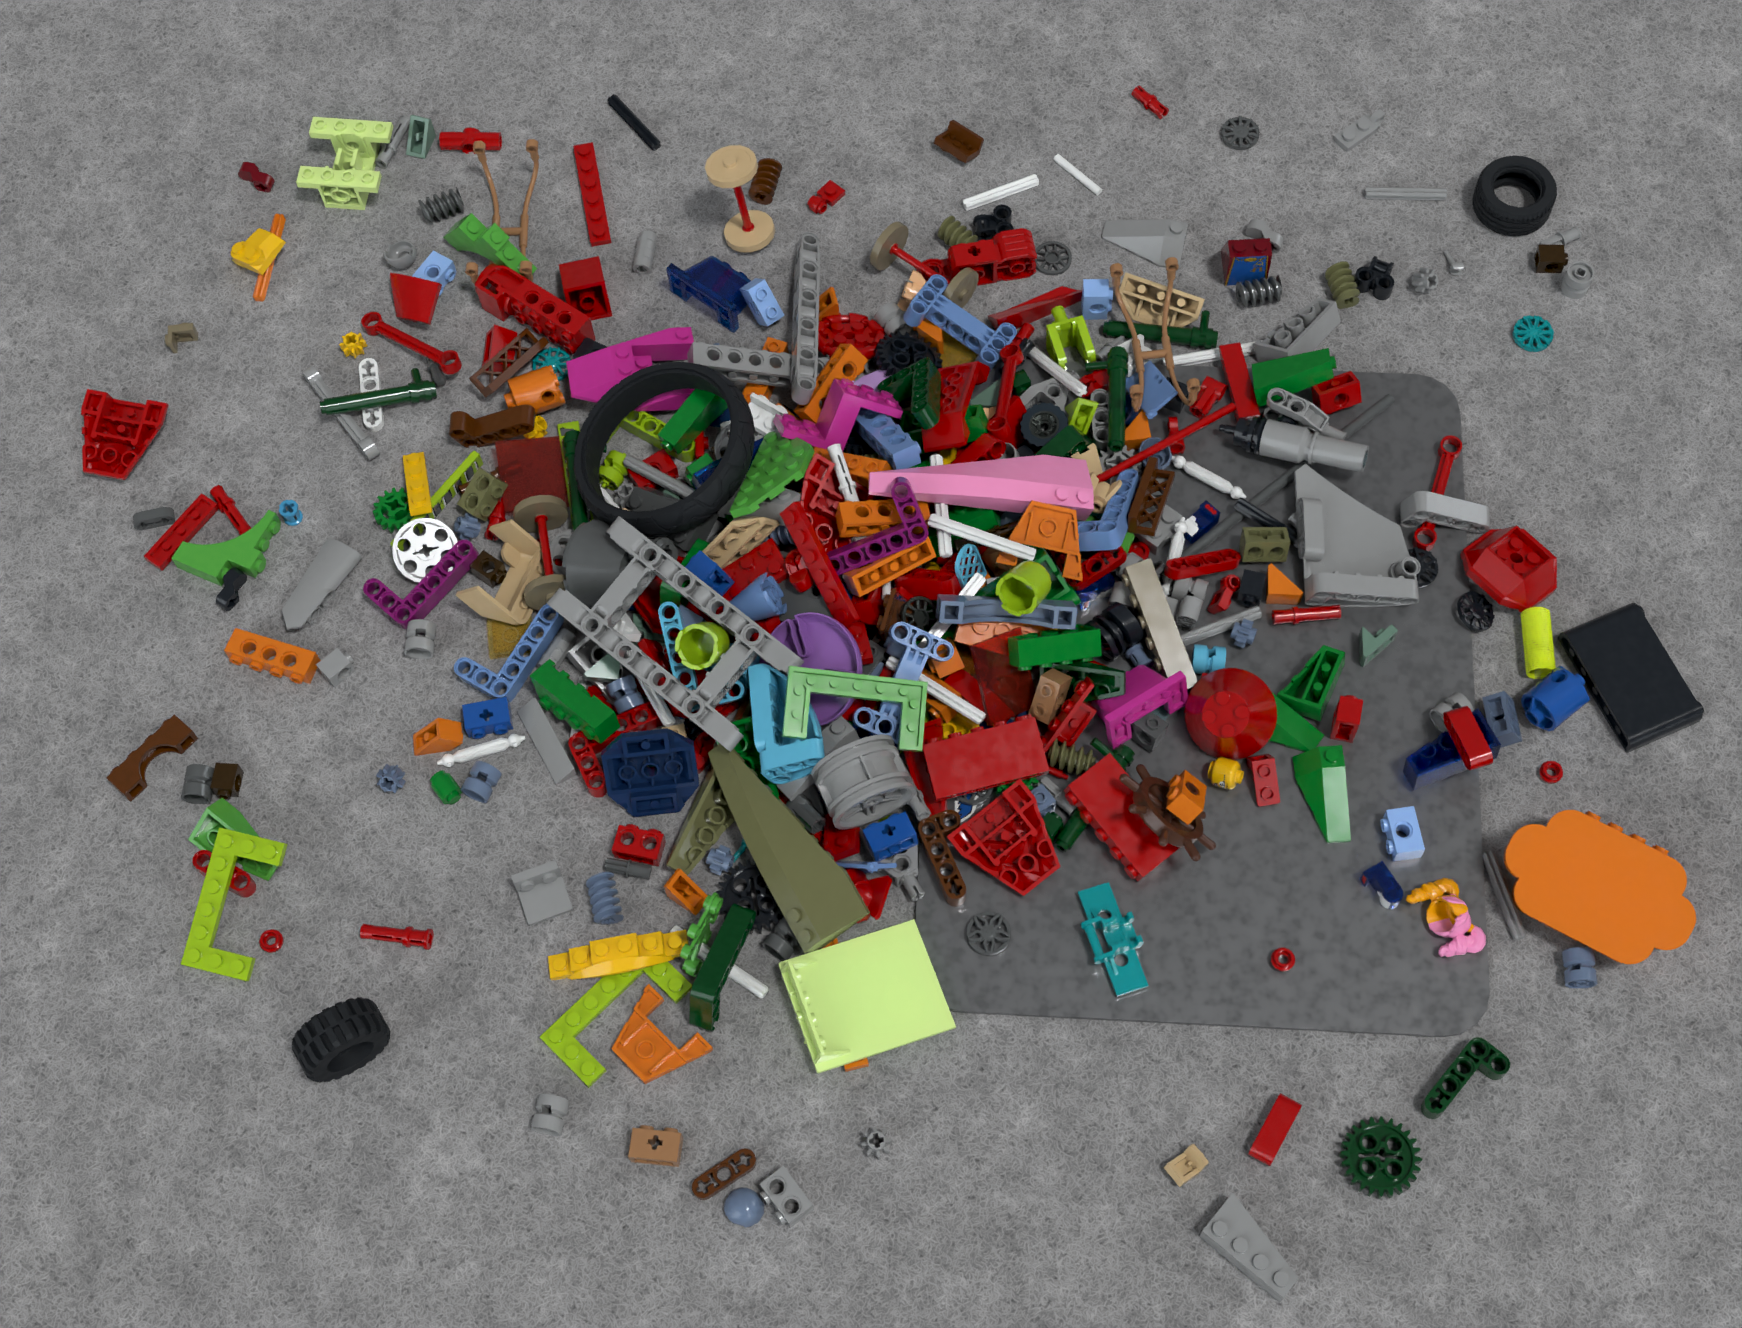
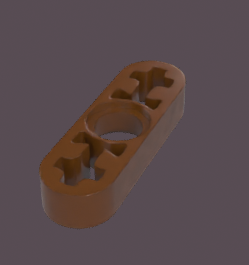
M740 1149L697 1177L692 1183V1191L695 1197L700 1200H707L751 1172L757 1163L755 1154L750 1149ZM744 1155L746 1158L750 1156V1165L741 1164L737 1167L740 1172L736 1174L734 1167L730 1163L734 1161L736 1166L741 1162V1156ZM722 1168H728L731 1171V1177L727 1181H721L717 1177L719 1170ZM713 1175L715 1182L719 1186L715 1188L712 1183L707 1187V1193L704 1194L702 1191L698 1193L697 1190L700 1189L698 1184L701 1182L704 1185L710 1183L711 1179L709 1176Z

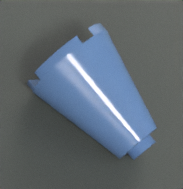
M766 572L757 577L729 601L754 622L781 616L787 612V604L782 605L781 598L784 597L783 591L774 577H767Z

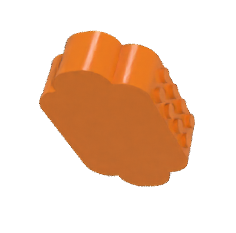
M1564 810L1549 818L1545 826L1529 824L1521 827L1511 836L1505 847L1503 859L1509 873L1517 878L1512 888L1514 904L1525 915L1624 964H1637L1644 961L1650 956L1654 948L1660 950L1679 948L1691 935L1696 924V912L1691 902L1682 896L1687 885L1686 872L1677 860L1668 856V850L1658 845L1650 847L1645 844L1646 839L1636 834L1628 836L1622 833V827L1612 822L1606 825L1600 822V816L1590 811L1584 814L1577 810Z

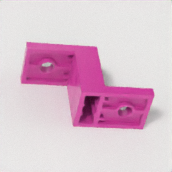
M834 378L816 424L809 420H803V422L795 420L794 416L785 413L783 416L775 414L773 423L782 437L792 440L798 437L812 446L827 449L833 444H841L843 452L861 407L898 419L901 418L903 410L899 406V402L887 391L882 390L879 393L873 391L874 389L868 385L862 384L860 387L854 385V382L845 378L838 380Z

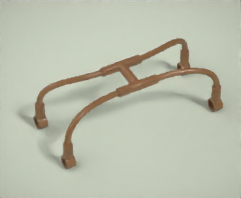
M535 139L526 141V151L530 153L534 167L524 201L520 227L501 228L508 236L520 235L519 247L525 257L528 240V207L539 168L538 141ZM475 141L473 143V152L477 154L483 166L492 194L494 205L492 224L496 223L500 227L498 198L486 163V144L483 141ZM521 261L520 273L533 282L532 262ZM468 262L465 273L470 276L474 284L479 277L478 264Z
M1175 257L1165 260L1168 286L1162 316L1161 341L1163 349L1141 350L1140 340L1137 337L1135 327L1119 291L1120 278L1123 275L1122 265L1115 263L1110 266L1114 293L1133 339L1132 348L1136 372L1139 376V384L1132 385L1129 391L1132 398L1131 405L1135 412L1140 410L1143 400L1145 372L1143 360L1165 358L1166 369L1169 371L1171 382L1185 405L1192 406L1197 400V392L1201 389L1199 379H1189L1186 382L1189 392L1187 399L1180 389L1174 373L1175 366L1170 337L1167 334V319L1173 281L1175 280L1176 270L1179 268L1178 260Z

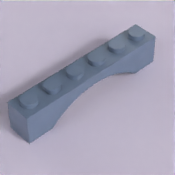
M937 594L936 618L939 623L1015 622L1053 629L1075 630L1077 606L1073 601L1044 599L1032 613L1015 616L1002 608L1001 605L1003 603L999 597Z

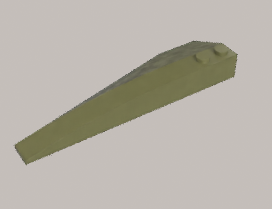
M750 689L734 720L752 715ZM712 764L666 863V866L675 871L680 868L686 875L693 870L710 847L718 841L722 833L735 821Z
M719 743L708 752L723 794L745 843L803 952L822 949L868 915L870 912L847 871L842 866H838L833 860L834 857L818 844L819 841L815 836L810 835L805 830L804 824L782 800L777 799L772 794L771 788L761 782L757 777L758 774L753 769H749L737 751L733 749L730 752Z

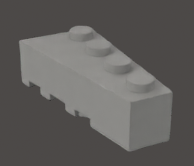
M1317 298L1298 312L1299 316L1289 318L1283 322L1284 326L1282 328L1267 333L1265 340L1262 342L1257 340L1253 343L1258 363L1313 351L1341 322L1336 301Z
M740 487L732 498L717 512L719 517L725 518L727 515H731L730 509ZM785 488L782 493L772 500L766 498L764 502L758 504L760 508L754 513L743 516L766 517L777 520L780 523L779 526H786L779 513L793 502L800 501L801 495L798 492Z

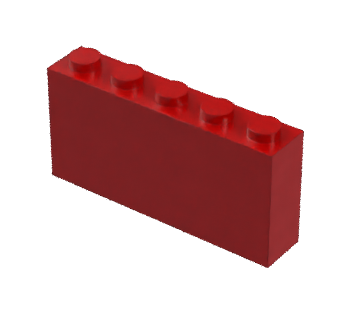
M1028 715L1015 718L1016 722L1007 724L1006 721L994 723L992 728L984 729L981 726L971 729V733L962 735L961 732H956L948 735V739L939 741V738H932L926 740L922 753L935 802L1014 783L1019 779L1026 780L1048 774L1049 767L1035 717L1029 718Z
M1109 753L1064 789L1065 798L1072 806L1075 805L1078 808L1083 821L1091 824L1095 829L1097 838L1109 846L1111 855L1117 861L1120 860L1127 875L1132 879L1135 878L1138 882L1181 847L1169 843L1166 846L1159 845V837L1148 828L1139 814L1129 812V805L1134 804L1133 791L1119 780L1121 774L1127 773L1112 754Z

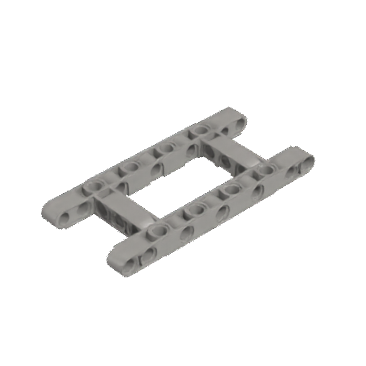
M618 516L606 533L610 535V538L618 546L634 557L591 609L567 590L563 591L561 588L554 593L547 604L731 752L744 735L739 732V729L715 710L719 702L757 656L784 675L788 674L789 666L801 667L804 661L632 525ZM652 554H657L654 560L649 561V557ZM655 576H658L735 637L736 641L725 654L720 656V661L711 672L708 671L705 674L706 678L696 690L688 689L677 678L613 628ZM690 580V584L682 588L683 582ZM719 607H725L721 614H716V610ZM598 623V628L591 632V627ZM759 633L756 641H750L751 635ZM632 650L631 656L624 659V654ZM666 677L665 683L658 686L659 679ZM700 704L699 711L692 714L693 706Z

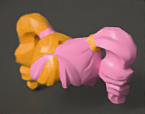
M1441 878L1433 883L1427 882L1422 884L1420 888L1411 890V894L1407 895L1406 901L1415 904L1431 900L1426 913L1429 929L1444 938H1452V941L1446 942L1445 945L1439 948L1438 954L1440 957L1465 955L1466 952L1477 953L1486 945V935L1480 927L1471 923L1468 907L1458 897V884L1448 878Z

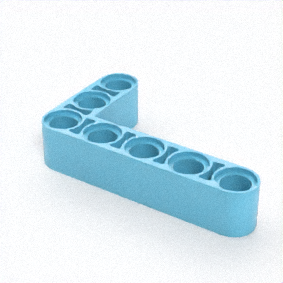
M664 602L658 609V615L672 674L680 681L682 674L689 673L691 681L685 686L690 690H696L699 685L695 669H690L682 663L675 661V654L677 653L675 651V641H672L669 636L673 629L681 631L685 628L681 610L673 602ZM668 607H674V617L670 619L665 618V610ZM737 680L735 684L741 687L740 694L733 697L728 691L717 706L742 700L746 695L745 685ZM700 704L693 706L691 712L699 711Z

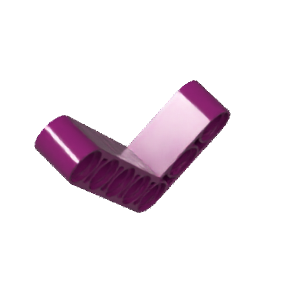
M896 477L890 485L892 498L903 523L829 551L827 553L829 559L839 562V565L834 567L838 575L922 543L927 539V524L908 479ZM898 485H904L907 487V490L899 494L895 492V488ZM906 506L915 507V511L912 514L904 513L903 509ZM916 526L924 529L918 535L913 534L911 531ZM893 535L902 536V540L898 543L892 542L890 538ZM873 543L881 545L878 551H872L869 547ZM853 551L860 553V557L857 559H851L848 555Z
M465 539L459 540L403 600L376 578L367 580L363 586V591L367 597L402 628L407 629L409 621L424 619L470 570V564L478 557L479 552L470 541ZM466 550H470L467 555H463ZM451 566H455L452 571L448 572V569ZM436 582H440L437 587L433 588ZM379 588V591L376 594H373V592ZM425 598L421 604H418L420 599ZM394 601V604L388 607L389 603ZM410 614L406 620H403L405 615Z

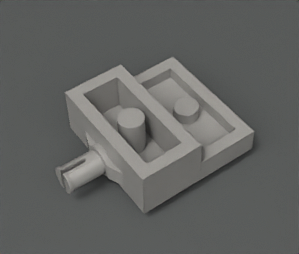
M1165 504L1155 537L1133 534L1139 538V542L1145 543L1149 551L1156 555L1172 539L1176 533L1174 526L1183 516ZM1154 506L1146 509L1148 513L1157 510ZM1147 521L1140 524V526L1151 528L1152 524Z

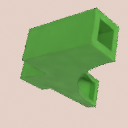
M470 213L456 222L443 236L457 251L464 250L477 253L497 265L509 267L524 276V274L520 273V262L529 260L508 240L510 237L496 223L486 228ZM532 264L533 274L537 270V268Z
M268 510L254 527L234 539L206 545L182 541L171 559L177 568L219 586L224 584L223 576L234 567L246 575L256 578L258 573H261L266 566V559L262 552L268 549L272 536L279 532L281 521L275 512Z

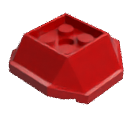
M1517 525L1505 529H1490L1464 548L1460 554L1465 573L1498 604L1518 609L1519 612L1530 607H1536L1554 593L1557 588V557L1525 529H1520Z

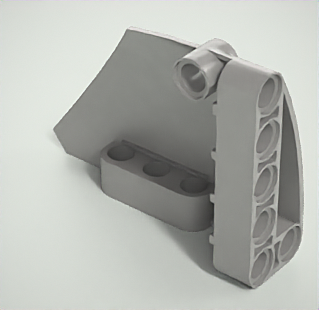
M1307 464L1297 469L1294 475L1299 558L1303 559L1305 604L1311 606L1384 607L1418 603L1417 574L1421 566L1416 558L1409 555L1401 526L1358 502Z

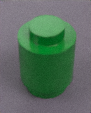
M442 770L431 777V788L443 804L452 805L460 800L461 788L450 773Z

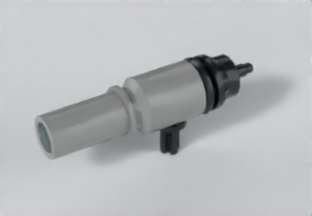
M1292 405L1291 409L1295 412H1298V408ZM1282 415L1276 421L1267 420L1266 418H1262L1260 421L1259 417L1250 419L1240 417L1236 426L1222 424L1219 426V431L1234 435L1233 445L1243 447L1246 452L1252 453L1254 450L1255 455L1260 454L1298 464L1306 460L1311 465L1315 462L1362 473L1369 453L1368 445L1323 436L1317 431L1314 434L1310 433L1307 427L1296 425L1294 419L1286 415Z

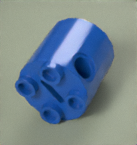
M1563 666L1555 668L1522 696L1521 704L1528 721L1543 730L1554 731L1590 701V697L1583 686L1585 684L1584 678L1577 673L1574 675Z

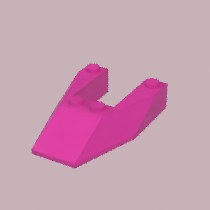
M691 327L664 329L567 361L566 367L571 398L597 403L614 385L620 383L627 376L652 366V361L688 360L687 353L692 342H694ZM678 389L662 393L645 401L633 411L678 410L694 389Z

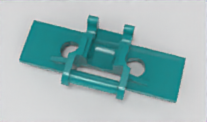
M1109 882L1078 891V896L1088 919L1080 924L1081 928L1085 930L1095 956L1093 959L1094 963L1105 964L1116 996L1118 997L1148 987V982L1135 951L1144 942L1141 935L1137 936L1133 928L1134 916L1132 911L1122 917ZM1101 912H1107L1111 917L1104 919L1098 915ZM1100 928L1102 930L1110 952H1103L1095 929ZM1118 955H1123L1127 958L1128 963L1125 966H1118L1114 958Z

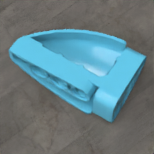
M764 663L749 666L753 734L756 749L760 753L761 774L774 784H785L810 775L813 767L825 757L821 726L811 703L809 704L806 739L782 737L787 676Z

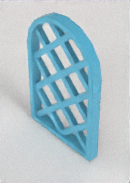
M973 544L964 545L960 549L955 561V573L962 589L967 584L968 578L971 579L975 574L976 566H978L977 573L984 577L987 575L980 553Z

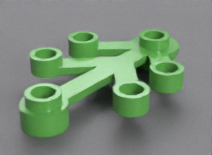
M716 892L712 896L708 895L703 903L705 911L698 924L692 923L687 932V936L692 938L693 941L691 945L685 944L680 953V957L686 959L682 969L685 970L686 974L693 977L697 976L703 960L697 958L702 943L707 944L712 935L709 923H715L723 904V898L719 897V894Z

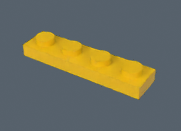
M424 452L403 455L411 516L432 513Z

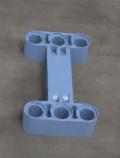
M932 275L909 304L903 316L905 323L909 326L917 327L925 318L977 353L978 356L975 361L989 366L991 372L1001 358V349L1011 344L1017 334L1016 328L1012 324L1005 322L996 331L992 330L946 298L943 293L948 285L947 280L941 275Z
M897 622L889 628L888 634L890 639L905 647L892 678L918 681L928 658L943 662L951 659L954 654V648L950 642L906 622ZM897 626L903 627L906 631L903 639H898L895 636L894 631ZM919 635L926 638L927 644L924 648H919L916 645L915 641ZM939 645H944L948 650L944 658L937 654ZM881 702L878 711L867 707L857 708L852 713V722L857 727L872 734L889 735L893 738L894 743L898 745L901 704ZM861 711H865L869 715V720L865 724L859 723L857 719L858 713ZM882 720H886L890 724V730L887 733H882L879 730L878 726Z

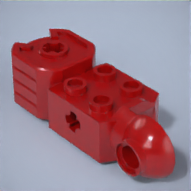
M1019 228L1001 231L990 240L953 245L948 249L947 259H927L922 263L949 281H952L961 270L970 267L979 274L977 286L997 283V281L1001 280L1010 281L1032 276L1037 272L1035 262L1037 253L1035 252L1036 249L1031 231ZM916 270L917 272L922 274L926 282L929 280L930 277L926 276L919 270Z

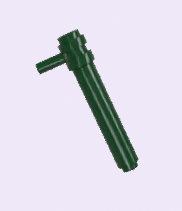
M1207 310L1201 312L1200 327L1183 328L1167 326L1170 343L1190 345L1191 348H1198V346L1204 347V349L1216 348L1218 331L1208 328L1210 312ZM1104 321L1103 334H1107V337L1118 338L1124 336L1125 339L1132 338L1126 321ZM1133 322L1137 335H1143L1144 341L1162 342V325Z
M1115 346L1109 350L1107 361L1085 363L1086 371L1107 369V375L1109 376L1107 445L1113 452H1119L1125 446L1126 375L1128 374L1127 363L1129 355L1126 349L1121 346Z
M413 368L411 370L413 382L408 383L406 386L325 398L319 403L321 413L327 416L407 402L414 404L419 403V400L432 401V398H437L434 381H422L419 369Z
M577 430L567 431L563 437L573 532L583 522H590L589 508L582 499L577 487L578 483L575 480L574 454L580 433ZM607 445L605 446L603 453H606Z
M1096 737L1090 742V745L1103 756L1111 753L1125 771H1127L1126 767H1129L1134 761V751L1124 744H1120L1112 751ZM1078 808L1075 809L1055 838L1056 843L1054 845L1063 852L1071 850L1088 825L1081 818Z

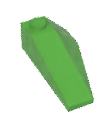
M221 798L206 808L188 840L200 850L212 852L219 827L259 836L241 812L224 798ZM239 856L236 861L242 864L244 871L267 881L272 878L278 868L276 865Z

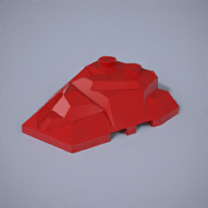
M87 389L81 407V415L84 417L82 434L84 435L85 445L82 446L83 472L126 480L162 427L169 405L152 400H147L146 404L113 399L107 392Z
M815 453L804 475L800 503L826 553L850 544L852 537L840 538L835 514L838 503L845 502L843 493H840L838 488L840 484L833 469L835 463ZM855 482L857 486L855 490L859 501L893 499L892 497L869 495V489Z
M1021 779L1017 780L1003 791L999 797L947 836L963 857L1023 896L1061 867L1037 806L1036 798Z

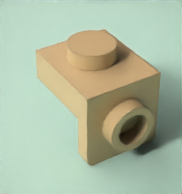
M1191 1144L1182 1154L1168 1162L1164 1169L1176 1184L1181 1187L1197 1176L1209 1162L1195 1144Z

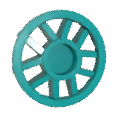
M549 347L536 354V357L532 360V368L536 370V365L540 366L539 368L551 365L554 373L559 372L561 376L557 377L558 381H561L568 376L567 370L565 373L561 370L567 368L566 363L561 362L570 361L571 358L561 348Z

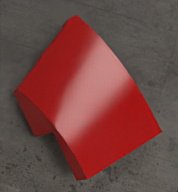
M390 273L396 317L430 325L442 285L417 277Z

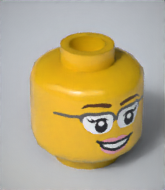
M1219 757L1212 761L1208 769V779H1211L1212 785L1232 790L1237 784H1241L1244 777V771L1241 770L1240 763L1224 757Z

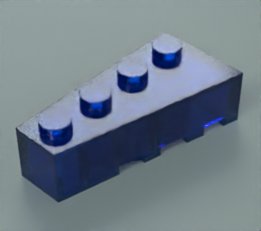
M1477 708L1472 714L1491 749L1493 760L1497 759L1501 743L1479 708ZM1444 731L1433 742H1428L1406 758L1403 773L1413 790H1416L1468 769L1464 765L1449 732Z

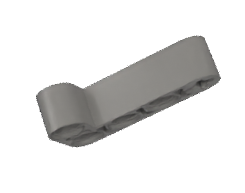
M1417 491L1400 503V525L1405 528H1414L1427 521L1473 533H1486L1490 530V508L1485 505L1433 492Z
M1121 581L1115 582L1108 604L1111 605L1113 602H1119L1128 608L1133 615L1139 616L1137 608H1133L1130 603L1129 595H1131L1129 587H1125ZM1165 596L1178 630H1192L1197 624L1203 601L1194 596H1184L1181 601Z

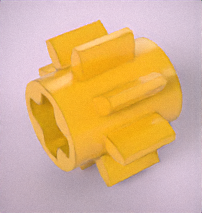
M351 331L342 336L343 343H340L339 346L346 357L351 355L356 358L360 354H365L363 347H367V343L361 333L355 334Z
M536 416L534 430L523 434V436L528 440L534 438L536 442L542 439L548 433L546 431L547 422L541 416Z

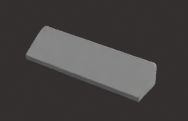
M536 697L531 699L517 713L554 782L558 785L577 774Z

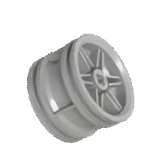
M873 735L848 743L822 758L811 771L812 777L816 781V786L828 808V813L833 818V824L837 829L857 828L882 819L903 807L916 793V788L911 783V777L906 772L899 757V751L894 746V740L889 735Z

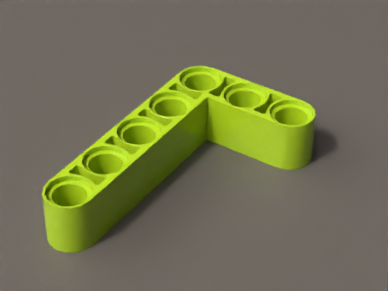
M631 411L616 427L609 440L621 427L661 450L663 447L660 445L661 441L658 433L666 423L644 411ZM693 440L685 448L689 450L682 451L679 455L674 451L666 452L682 462H691L696 458L695 442Z

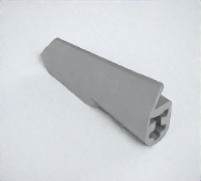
M333 538L326 540L282 609L288 630L302 628L306 622L314 624L316 622L314 620L323 614L329 606L330 600L335 599L337 587L361 561L362 556L356 550Z

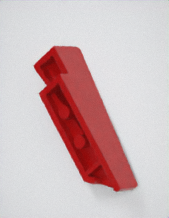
M1061 286L1005 311L988 315V319L995 331L1005 322L1012 324L1018 329L1022 327L1023 323H1032L1052 313L1051 310L1056 306L1066 308L1080 302L1082 290Z

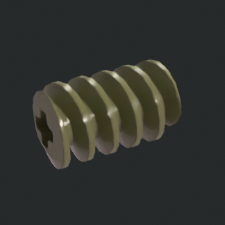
M952 215L943 221L938 231L939 239L943 240L950 247L960 243L978 242V236L972 235V231L967 230L965 225H961L959 220L955 221V217Z
M1346 261L1333 264L1325 272V278L1333 294L1332 297L1339 309L1353 307L1359 303V298L1357 297L1360 295V291L1357 289L1356 282H1354L1355 278L1352 275L1351 269H1349L1350 265Z
M1056 738L1050 747L1047 762L1050 760L1051 767H1055L1059 763V770H1063L1067 765L1068 773H1072L1076 768V774L1080 776L1084 771L1086 772L1095 765L1097 756L1093 757L1092 749L1087 754H1084L1083 746L1078 752L1075 751V744H1072L1068 749L1066 741H1063L1058 746V738Z

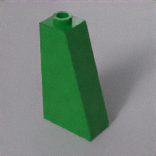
M1329 348L1252 364L1253 384L1258 407L1267 404L1268 392L1273 388H1281L1294 394L1334 378L1333 369L1337 368L1335 356H1330ZM1274 395L1271 397V400L1274 402L1282 397Z
M694 389L658 433L661 441L660 445L666 451H674L679 455L728 408L726 401L711 392Z

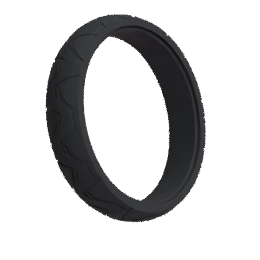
M688 362L660 363V365H652L627 376L601 397L588 414L580 430L574 454V472L582 499L589 510L600 521L611 526L617 517L620 516L646 537L675 535L698 526L712 517L732 498L743 482L745 474H747L753 456L755 427L749 405L742 392L732 381L720 372L700 364ZM678 389L704 390L718 395L726 401L730 414L728 444L718 466L698 489L672 505L651 511L623 510L605 501L599 481L601 457L611 434L631 411L657 395Z

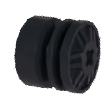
M1113 602L1102 611V616L1097 615L1084 624L1100 629L1101 657L1109 662H1114L1118 659V656L1125 653V647L1128 649L1143 640L1144 637L1142 628L1135 616L1119 602Z

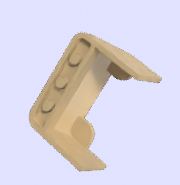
M511 519L492 525L489 528L492 533L504 542L501 549V557L510 566L495 598L480 586L458 591L456 596L482 617L512 625H521L529 620L534 610L526 605L524 589L532 580L545 576L541 544Z

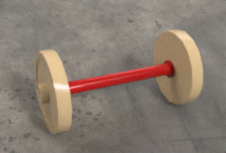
M730 145L712 153L706 161L705 170L708 180L714 186L734 189L740 213L733 216L725 225L724 235L727 245L738 252H754L764 248L774 238L775 227L772 218L767 213L747 209L741 186L750 181L757 173L758 163L755 153L741 145Z

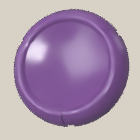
M812 612L794 615L795 618L793 620L786 619L771 633L774 638L804 661L801 667L855 674L863 673L860 649L853 635L842 623L830 616ZM760 658L759 664L764 663L769 665L766 661ZM810 693V703L817 715L820 726L837 720L849 709L855 698Z

